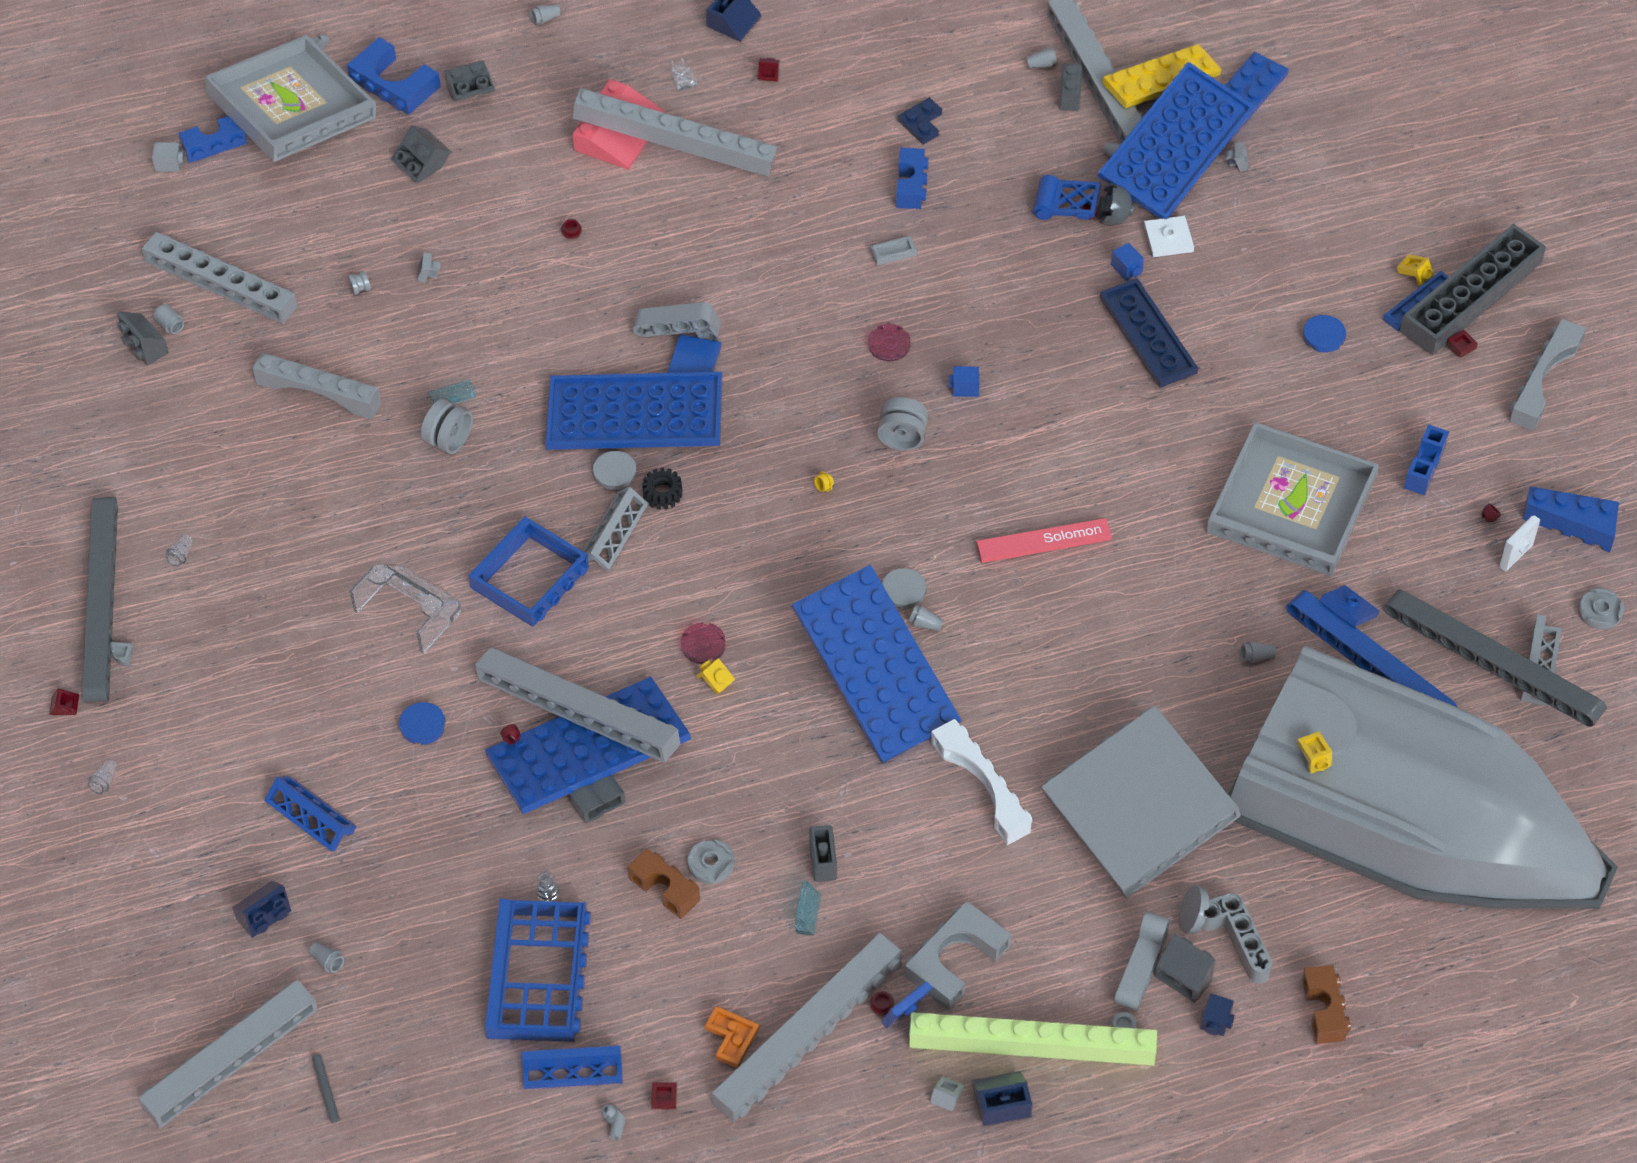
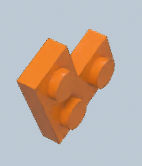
M715 1006L705 1024V1030L725 1038L716 1053V1060L738 1069L760 1030V1025Z

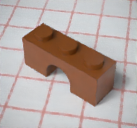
M646 848L627 867L628 878L645 892L656 884L668 886L669 888L662 894L663 906L680 919L700 901L699 886L693 880H687L683 877L675 866L670 867L656 852L652 853Z
M1333 965L1304 968L1302 982L1306 1000H1319L1327 1006V1009L1314 1011L1311 1023L1316 1044L1345 1041L1347 1032L1351 1030L1349 1017H1345L1344 1014L1346 1008L1344 995L1339 993V988L1341 987L1339 974H1335Z

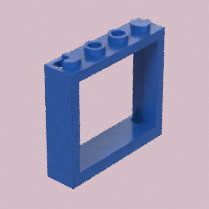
M524 516L468 575L470 588L534 627L538 621H542L545 618L546 613L552 606H556L559 603L562 595L573 588L576 580L586 574L589 568L588 555ZM528 538L533 539L572 563L571 567L531 609L487 583Z

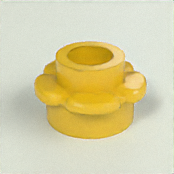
M821 471L819 475L815 476L814 484L819 492H829L832 490L834 480L830 474Z

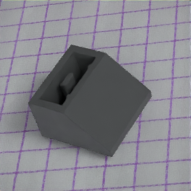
M484 60L445 70L447 88L453 101L495 91Z
M410 126L391 160L415 183H419L440 170L451 151L428 129Z
M122 311L117 313L119 320L117 326L123 334L121 336L122 342L127 348L131 347L133 349L132 351L138 360L142 359L148 366L169 353L165 339L142 314Z
M1174 934L1157 964L1155 977L1196 1003L1212 982L1216 959L1209 952L1195 947L1187 938Z

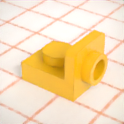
M1408 254L1397 266L1399 274L1416 277L1418 286L1423 285L1434 274L1429 258Z
M1319 731L1298 739L1297 745L1308 761V770L1311 774L1324 771L1332 765L1333 751Z

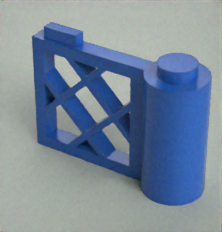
M1044 175L1039 181L1033 214L1041 220L1049 219L1053 215L1076 216L1077 219L1090 220V217H1095L1101 183L1059 180L1053 175ZM1063 188H1073L1074 191L1066 195L1063 192ZM1087 189H1095V191L1088 196L1083 192ZM1079 194L1083 199L1074 203L1071 199ZM1065 202L1071 205L1067 209L1059 208ZM1088 203L1091 206V210H1082L1080 207Z

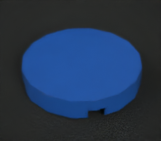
M1330 315L1314 316L1304 325L1303 339L1308 346L1314 347V350L1318 352L1328 353L1336 351L1345 342L1346 329L1344 324Z
M418 702L410 705L402 712L399 719L400 731L403 737L410 743L415 744L416 742L426 745L442 736L445 727V716L442 710L435 704Z

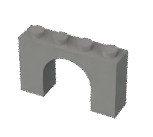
M968 901L962 907L958 906L953 911L951 918L946 923H941L935 932L936 934L931 939L927 938L922 943L920 951L916 955L912 954L904 964L905 977L917 987L928 981L933 987L928 995L949 1011L965 995V982L942 965L939 960L941 952L952 944L967 943L975 946L996 962L1011 946L1012 934Z

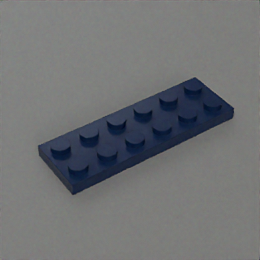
M1138 278L1100 292V299L1160 388L1198 373L1197 365Z

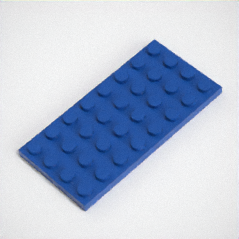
M1187 62L1102 167L1097 176L1106 183H1113L1124 187L1130 193L1134 202L1159 219H1167L1251 115L1255 106L1190 62Z
M722 372L550 376L546 449L720 446Z
M871 564L792 604L791 607L882 764L931 739L932 731L953 719H956L958 723L962 721Z
M652 677L605 696L608 699L616 700L624 706L632 707L647 716H653L663 723L673 725L678 729L680 744L691 740L690 732ZM557 717L521 733L520 740L515 741L514 745H509L503 741L485 749L486 756L522 814L566 796L582 786L590 785L603 777L610 776L651 758L646 754L562 717Z

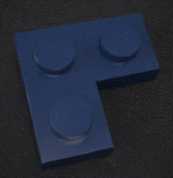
M929 97L899 114L898 122L924 145L939 136V130L930 121L942 115V108Z

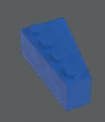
M1530 486L1525 502L1523 520L1527 521L1531 516L1535 515L1540 519L1539 526L1549 530L1552 528L1562 532V535L1568 537L1573 535L1583 539V543L1591 546L1592 544L1603 547L1602 550L1610 553L1615 538L1619 502Z

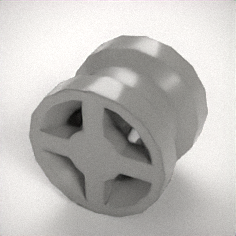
M365 270L360 271L357 275H348L354 295L359 294L362 290H371Z

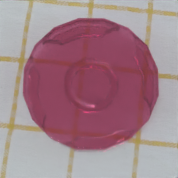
M883 324L870 333L868 346L869 351L874 357L890 362L897 361L906 356L910 350L911 340L909 333L905 332L901 326Z
M696 623L689 626L682 634L681 651L687 659L694 663L703 664L708 659L712 662L720 658L726 648L725 635L715 624Z

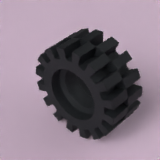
M656 468L653 469V474L648 472L647 477L643 479V497L645 501L650 503L652 508L657 505L658 510H661V506H664L666 510L668 505H671L673 508L675 502L679 503L680 498H682L681 477L675 471L672 473V469L668 468L666 472L664 468H660L661 471L658 472ZM660 485L671 487L667 492H657L654 490V488Z

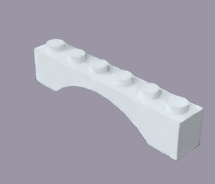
M953 719L933 730L931 733V744L942 759L967 769L986 787L995 810L994 829L1006 845L1031 833L1032 817L1030 813L1022 809L1017 796L1013 792L1010 793L1003 777L995 773L991 761L983 757L979 745L971 741L966 728L963 725L960 726L956 719Z

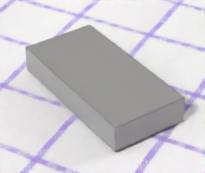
M911 236L871 246V252L877 266L917 256V250Z

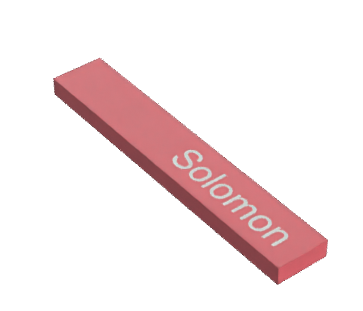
M1103 518L978 540L977 549L981 563L1109 541L1112 535L1107 519Z

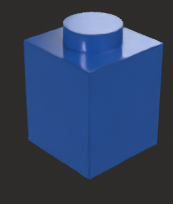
M1130 243L1112 251L1111 266L1125 281L1132 277H1137L1143 272L1144 258Z
M953 366V375H949V388H953V397H979V367Z

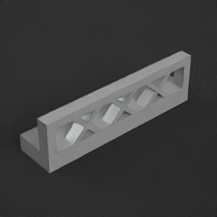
M631 487L617 492L583 549V552L588 555V562L594 560L605 571L610 570L649 504ZM632 499L640 505L638 510L633 512L630 505ZM622 516H627L629 524L627 528H622L620 520ZM612 532H617L619 542L612 545L611 534ZM602 549L608 550L609 559L607 562L599 556Z
M1537 614L1528 659L1536 664L1539 663L1540 666L1555 673L1562 629L1545 625L1546 616ZM1543 633L1556 635L1555 640L1547 643L1543 638ZM1547 650L1552 658L1544 662L1540 657V653ZM1522 691L1521 701L1549 706Z

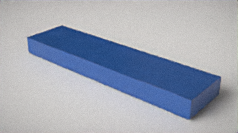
M1439 271L1384 314L1383 320L1399 332L1403 315L1449 278V276Z

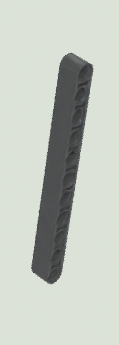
M116 497L92 499L83 670V699L85 703L109 701L110 643L112 642L118 520Z
M1398 589L1383 607L1384 611L1393 619L1588 727L1594 726L1607 709L1606 704L1593 694L1403 590Z

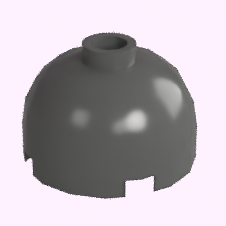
M1108 183L1103 190L1106 191L1105 197H1100L1097 219H1101L1099 221L1101 224L1114 226L1122 224L1128 216L1133 214L1134 204H1132L1130 193L1124 187Z

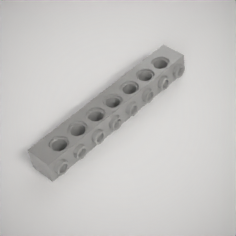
M156 232L142 248L146 263L281 324H284L298 307L295 294L291 290L283 289L271 281H265L253 273H247L237 266L225 263L220 258H214L202 250L198 251L186 243H180L168 235Z

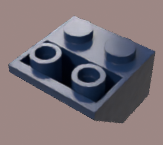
M714 0L706 9L707 27L738 41H741L762 17L751 0Z
M270 881L232 907L237 921L252 938L257 934L264 933L269 926L276 921L283 920L291 912L285 887L275 881Z
M1020 1071L972 1080L983 1126L1031 1117L1032 1100L1027 1081Z

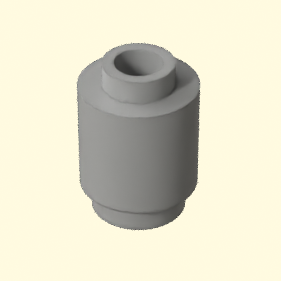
M160 305L155 309L153 318L165 331L177 334L183 329L184 321L182 316L170 305Z

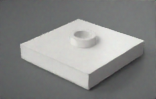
M1185 216L1144 221V229L1152 257L1194 252V245Z
M1535 515L1531 516L1506 541L1499 565L1505 572L1533 546L1540 519Z

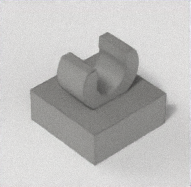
M1244 142L1235 143V151L1229 150L1226 152V160L1229 159V167L1238 166L1240 172L1248 171L1249 154Z
M423 252L418 265L417 281L425 283L428 276L437 278L441 263L437 261L431 262L432 254Z

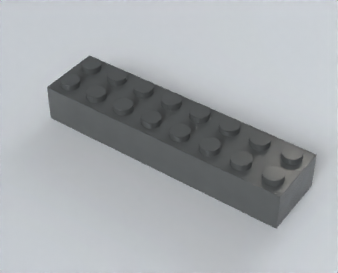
M1512 224L1405 313L1400 332L1434 355L1446 345L1448 338L1466 328L1537 268L1543 261L1546 246L1515 224Z

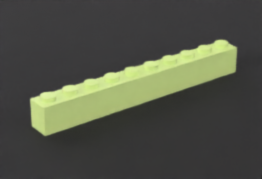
M911 1012L909 1048L1154 1066L1157 1030Z

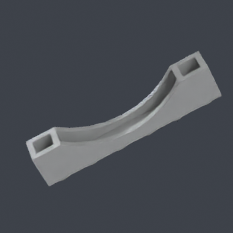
M1564 319L1561 320L1558 326L1554 325L1550 334L1551 340H1546L1542 348L1543 355H1538L1535 360L1534 367L1536 368L1534 371H1529L1525 380L1527 382L1526 386L1522 385L1517 395L1519 399L1517 401L1513 400L1509 412L1512 413L1510 422L1535 431L1542 418L1546 404L1542 393V380L1556 364L1576 355L1583 342L1586 331L1585 327Z
M262 352L253 366L255 381L258 385L275 390L280 388L309 390L337 402L352 414L373 420L382 404L379 388L270 354Z

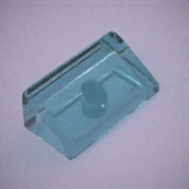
M470 380L428 392L432 404L439 399H446L455 404L476 397L475 388Z
M808 881L802 882L795 924L797 934L813 936L821 894Z

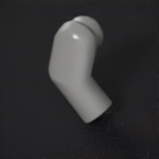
M606 1104L602 1107L601 1113L611 1125L609 1138L619 1141L622 1137L625 1117L616 1106Z

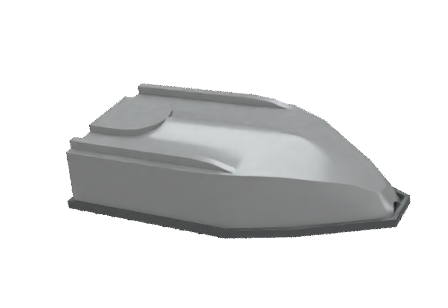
M1307 646L1303 647L1296 665L1287 678L1228 793L1238 806L1241 814L1234 822L1416 899L1485 908L1600 909L1618 868L1589 838L1539 765L1502 729L1463 709ZM1319 731L1333 751L1332 765L1324 771L1311 774L1308 770V761L1297 743L1299 738Z

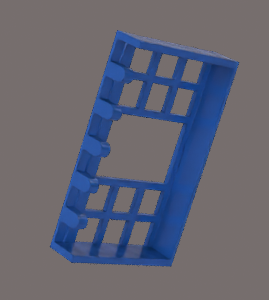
M500 899L485 1024L487 1039L575 1042V1034L580 1033L581 1019L577 1018L578 1011H582L583 997L579 996L580 989H584L585 975H581L582 968H586L587 953L583 952L584 947H588L589 932H586V925L591 924V911H587L586 902ZM514 915H529L531 920L514 919ZM537 916H554V921L536 919ZM559 917H577V922L559 921ZM513 925L530 926L529 940L511 939ZM536 926L553 927L552 941L534 940ZM558 927H576L575 942L557 941ZM511 945L574 948L570 985L507 982ZM506 988L524 989L522 1004L504 1003ZM529 989L547 990L545 1004H527ZM552 990L570 991L568 1005H550ZM503 1010H521L520 1024H502ZM527 1010H544L543 1025H525ZM550 1011H568L566 1026H549Z

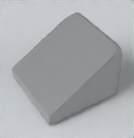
M941 1077L934 1087L931 1103L953 1111L965 1085L946 1077Z

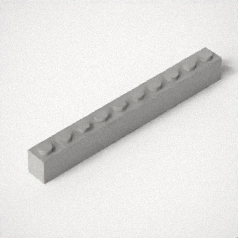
M1073 0L1048 1L1047 16L1074 63L1083 66L1082 77L1122 144L1143 118L1142 113L1137 111L1135 105L1125 109L1102 83L1103 76L1117 71L1112 68L1110 58L1105 56L1103 47L1100 42H1097L1093 29H1090L1087 25L1086 17L1080 13L1078 3Z
M580 88L574 103L573 119L767 177H769L777 149V146L582 88Z
M491 647L475 664L479 681L665 763L680 745L678 729L673 725L663 723L653 716L640 713L632 707L624 706L614 699H608L596 691L583 688L577 683L567 681L559 675L551 674L541 667H535L526 663L523 659H517L508 655L504 651Z
M879 933L712 1092L713 1105L733 1122L739 1117L743 1118L746 1116L751 1106L756 1101H761L773 1084H779L790 1068H795L807 1052H812L817 1047L819 1040L824 1035H830L835 1029L836 1024L841 1019L845 1020L851 1014L852 1008L855 1005L863 1003L874 987L878 988L890 972H895L900 967L901 949Z

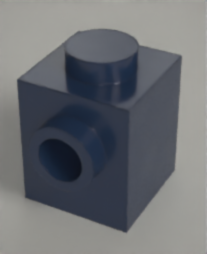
M1210 993L1200 1029L1205 1030L1210 1035L1224 1037L1226 1028L1231 1029L1235 1015L1231 1014L1234 1000Z

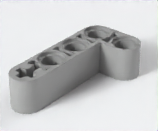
M705 302L639 309L636 313L633 332L640 337L696 332L701 339L718 341L721 320L714 307Z
M1229 893L1210 899L1208 911L1204 910L1203 916L1206 917L1202 929L1210 931L1225 926L1250 980L1257 984L1267 982L1270 976L1272 960L1242 898L1237 894ZM1227 907H1233L1235 910H1230ZM1205 914H1211L1213 917H1207ZM1236 927H1243L1245 930H1239ZM1246 947H1253L1255 950H1249Z
M1146 911L1140 927L1139 938L1118 987L1114 1003L1138 1011L1164 947L1169 930V918Z

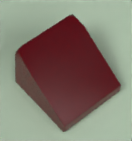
M57 688L51 698L49 714L76 715L79 694Z

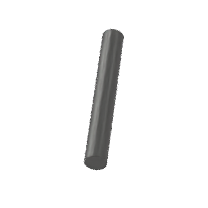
M318 1054L312 1057L329 1120L331 1123H336L340 1118L322 1056Z

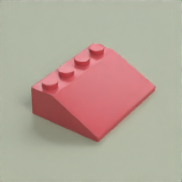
M609 79L600 93L665 113L663 109L630 86ZM583 121L580 122L573 133L574 151L628 170L647 143L646 140Z

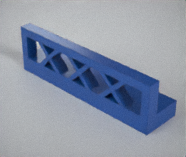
M290 776L276 777L264 800L331 852L336 851L343 835L353 834L357 827ZM278 790L283 793L284 803L280 804L274 800ZM297 803L300 805V816L293 814L291 804ZM313 815L316 817L318 828L313 829L310 827L309 816ZM330 828L336 833L332 842L327 840L325 829Z
M620 1046L522 1051L524 1089L623 1083ZM607 1066H617V1076H606L602 1071ZM582 1068H590L593 1071L588 1078H582L577 1074ZM558 1069H564L569 1073L564 1079H556L552 1075ZM529 1071H541L544 1074L539 1081H529Z

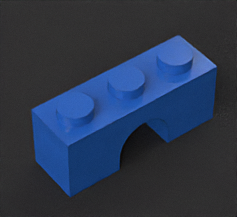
M227 116L217 120L219 130L214 134L205 135L200 132L198 126L178 134L184 153L189 163L247 144L245 132Z
M900 148L899 177H908V179H898L896 208L921 209L922 201H926V188H923V185H927L928 173H924V170H928L929 157H925V149Z
M1428 424L1421 440L1417 457H1414L1407 472L1404 489L1425 496L1445 450L1449 431Z

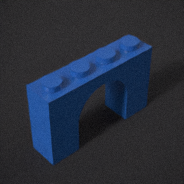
M378 37L347 64L348 76L355 83L364 87L369 93L372 92L382 101L393 105L398 111H403L409 115L441 87L439 73L423 64L404 80L387 81L382 79L379 75L396 60L394 45Z

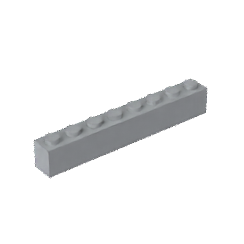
M298 980L286 985L279 994L267 999L255 1012L247 1014L236 1026L224 1031L220 1038L205 1045L202 1051L194 1057L186 1059L182 1066L174 1072L166 1074L162 1081L154 1087L147 1088L138 1098L142 1109L159 1129L317 1012L318 1007L315 998Z

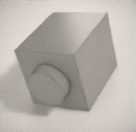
M155 142L152 155L155 171L180 172L181 163L185 162V153L181 151L179 143Z

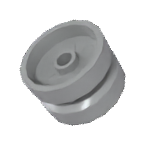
M897 397L889 399L883 404L881 409V420L877 429L879 440L886 446L896 450L909 451L922 446L929 418L928 410L923 404L910 398Z
M439 399L429 409L424 418L421 428V439L433 447L438 446L440 450L448 454H455L465 444L470 434L473 415L463 407H456L454 403L446 399Z

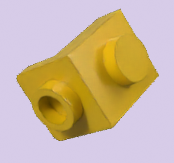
M719 658L712 662L709 659L698 667L701 671L695 675L698 679L703 677L716 695L735 680Z

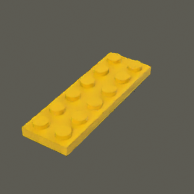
M1199 44L1103 76L1102 83L1126 109L1160 97L1187 62H1190L1212 78L1220 76L1222 69Z

